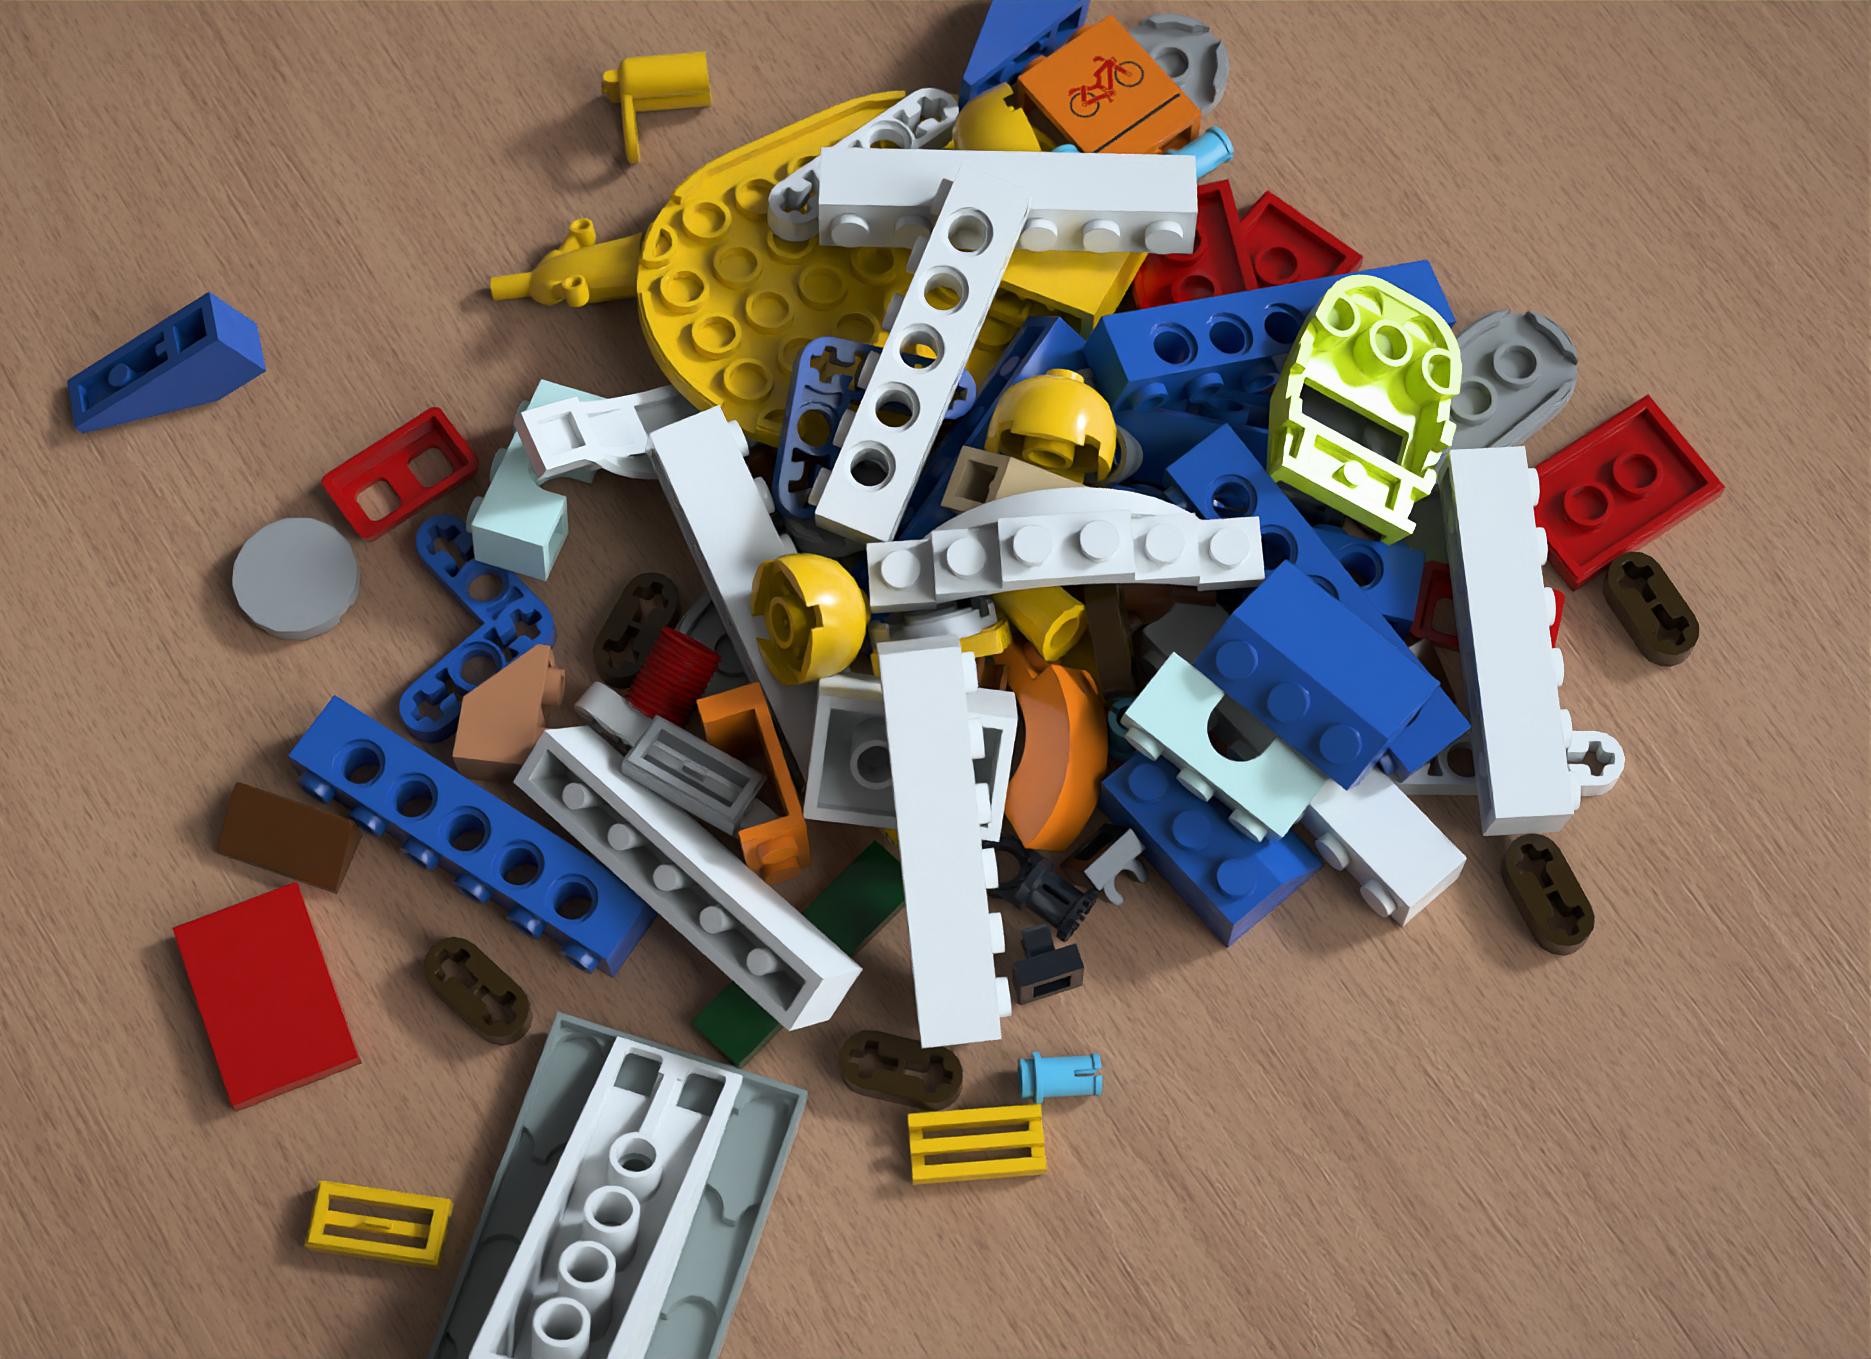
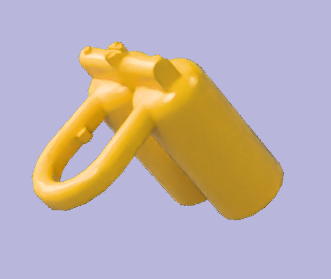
M706 51L627 57L620 61L618 69L607 70L603 74L604 82H601L602 94L607 93V99L612 103H621L625 151L630 164H640L636 113L712 106Z

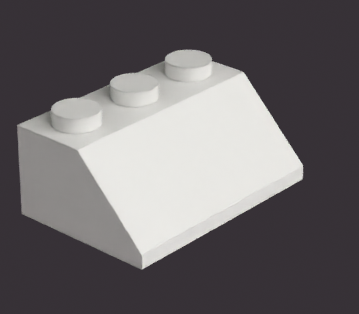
M841 671L838 674L819 679L803 807L805 819L897 829L880 676L875 677V675ZM978 688V692L966 693L968 719L980 717L985 758L973 759L975 784L987 783L992 820L991 823L979 824L981 840L999 842L1018 721L1014 692Z

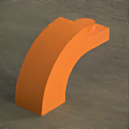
M1011 632L1012 643L1008 644V647L1003 649L1002 653L991 656L997 665H1007L1010 667L1007 682L1015 693L1023 711L1026 740L1020 765L1007 786L1004 813L1025 848L1064 852L1085 827L1099 799L1101 782L1105 777L1108 757L1106 715L1098 688L1089 671L1059 666L1061 663L1060 658L1056 661H1045L1038 650L1023 634Z

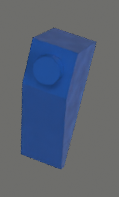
M992 0L962 79L958 99L959 113L967 102L982 92L1004 82H1007L1011 87L1017 82V77L1020 76L1028 63L1039 56L1048 57L1066 44L1071 35L1084 26L1090 0Z
M207 292L67 380L75 429L82 433L91 432L222 399L266 372L257 323L211 292Z

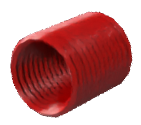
M663 627L661 628V633L657 634L658 639L654 640L655 645H652V650L648 651L649 656L645 657L646 662H643V667L639 668L640 673L636 674L637 678L633 679L634 684L630 685V689L627 690V695L624 696L627 704L652 720L658 715L685 730V725L690 721L689 717H692L693 711L696 710V700L702 699V694H705V689L708 688L711 678L715 676L714 672L718 670V663L722 662V658L715 651L697 640L672 628Z

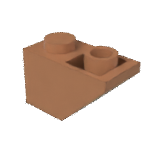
M537 644L463 696L452 755L459 774L472 780L515 784L513 781L544 730L553 729L547 728L551 706L560 707L562 704L565 689V670L557 668L550 645Z

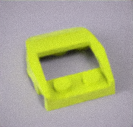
M1352 275L1337 281L1307 315L1289 352L1270 399L1266 472L1274 482L1277 483L1279 480H1282L1382 534L1381 542L1388 546L1411 535L1416 523L1407 519L1415 502L1430 494L1438 476V473L1434 472L1442 451L1451 447L1456 425L1448 420L1451 398L1460 393L1462 363L1458 343L1444 319L1426 303L1380 278L1369 275ZM1303 383L1403 437L1396 464L1302 414L1303 400L1299 396Z

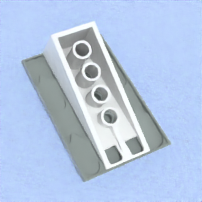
M557 1011L427 1359H719L728 1334L730 1322L771 1211L772 1201L799 1129V1123L807 1102L808 1090Z

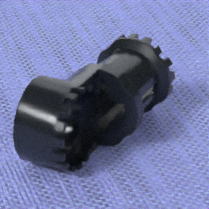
M1000 833L999 842L982 841V849L994 848V852L1007 851L1017 858L1020 865V872L1013 880L1005 883L998 882V888L986 889V894L992 898L1004 899L1018 910L1028 908L1057 929L1056 937L1065 943L1072 937L1075 930L1077 931L1080 926L1076 921L1080 920L1083 922L1086 917L1082 914H1089L1098 899V895L1091 890L1085 893L1080 891L1053 871V862L1046 857L1044 858L1035 850L1025 848L1021 840L1015 839V836L1011 834L1005 836Z

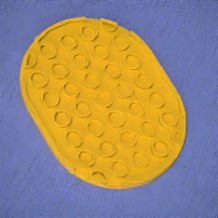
M905 90L874 93L850 99L723 154L696 170L677 186L670 194L669 202L661 210L654 223H650L639 256L636 292L638 315L650 352L668 380L693 406L703 412L720 405L726 421L736 420L744 436L779 447L793 362L797 352L805 344L822 336L837 337L882 348L886 344L890 332L882 329L883 320L894 294L898 293L906 296L915 274L907 272L906 267L913 249L904 247L858 246L849 248L843 246H819V233L804 241L792 242L784 240L774 234L768 226L767 211L771 190L779 182L821 155V147H833L906 98ZM948 93L958 104L959 95ZM920 115L919 124H921L928 118H926L923 115ZM936 116L935 118H933L939 123L941 122L940 117ZM1030 124L1042 152H1051L1059 147L1046 134ZM879 140L870 146V148L901 149L898 144L889 140ZM953 140L941 150H955ZM811 189V197H813V196H814V193H813V190ZM788 205L785 206L784 212L787 214L793 211ZM807 205L797 211L803 215L806 214ZM957 249V250H959V251H961V252H967V253H968V252L976 251V250H969V249ZM936 287L926 294L925 300L934 309L949 310L959 303L960 297L951 288ZM986 315L965 366V369L973 377L976 391L1020 328L1016 325L1008 324ZM923 344L910 345L903 351L936 359L934 351ZM824 351L818 358L810 360V367L819 370V381L824 383L828 377L834 374L853 376L848 388L855 391L854 374L861 362L860 357L855 356V365L849 368L829 363L830 353ZM954 392L951 402L959 399V392ZM850 404L849 410L858 411L859 406ZM878 410L876 413L878 420L888 427L903 426L911 419L910 416ZM807 411L800 416L797 423V431L800 438L810 446H822L830 434L826 418L815 411Z

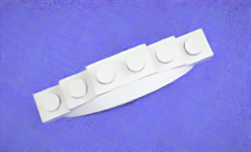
M671 384L641 393L597 401L579 402L578 397L575 396L521 412L513 424L539 480L583 466L586 472L604 468L615 474L630 478L658 479L645 451L648 434L698 414L701 411L693 406ZM745 437L749 451L764 444Z
M1055 488L1012 495L970 509L934 529L922 540L866 543L871 614L937 609L936 604L974 596L1061 585L1159 583L1197 586L1198 591L1258 587L1265 580L1259 516L1201 520L1195 516V513H1190L1160 499L1108 488Z

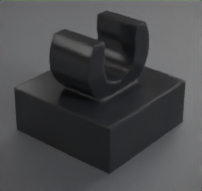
M1104 823L1059 865L1073 885L1095 890L1101 900L1118 906L1124 902L1123 897L1114 886L1115 877L1119 872L1124 870L1127 876L1134 882L1144 883L1148 879L1146 868L1135 859L1146 847L1131 828Z
M1046 922L1021 930L1023 939L1020 940L1026 959L1014 962L1012 970V983L1020 1005L1082 986L1085 967L1076 943L1055 949Z

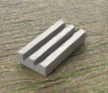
M658 715L654 717L629 751L621 766V773L731 836L739 828L742 817H746L753 808L756 797L760 798L765 791L768 777ZM655 741L662 742L740 786L743 790L739 793L708 776L706 770L688 760L682 761L655 746Z

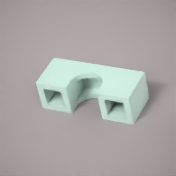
M541 379L531 401L523 400L519 405L515 419L521 412L575 396L578 397L579 402L597 401L607 398ZM513 424L514 437L508 449L501 447L492 462L490 470L491 484L485 497L477 496L471 504L466 521V531L472 533L475 560L546 581L569 533L566 496L546 491L539 486L545 481L557 477H569L591 484L597 470L586 472L583 466L539 480Z
M1173 652L1121 718L1120 722L1129 729L1124 736L1125 739L1146 757L1156 761L1161 754L1181 770L1176 777L1177 780L1200 799L1208 802L1213 795L1230 808L1233 813L1228 818L1229 821L1246 836L1258 843L1264 837L1276 843L1283 838L1329 779V776L1278 735L1268 744L1260 756L1250 761H1231L1217 753L1208 738L1207 722L1212 710L1226 692Z

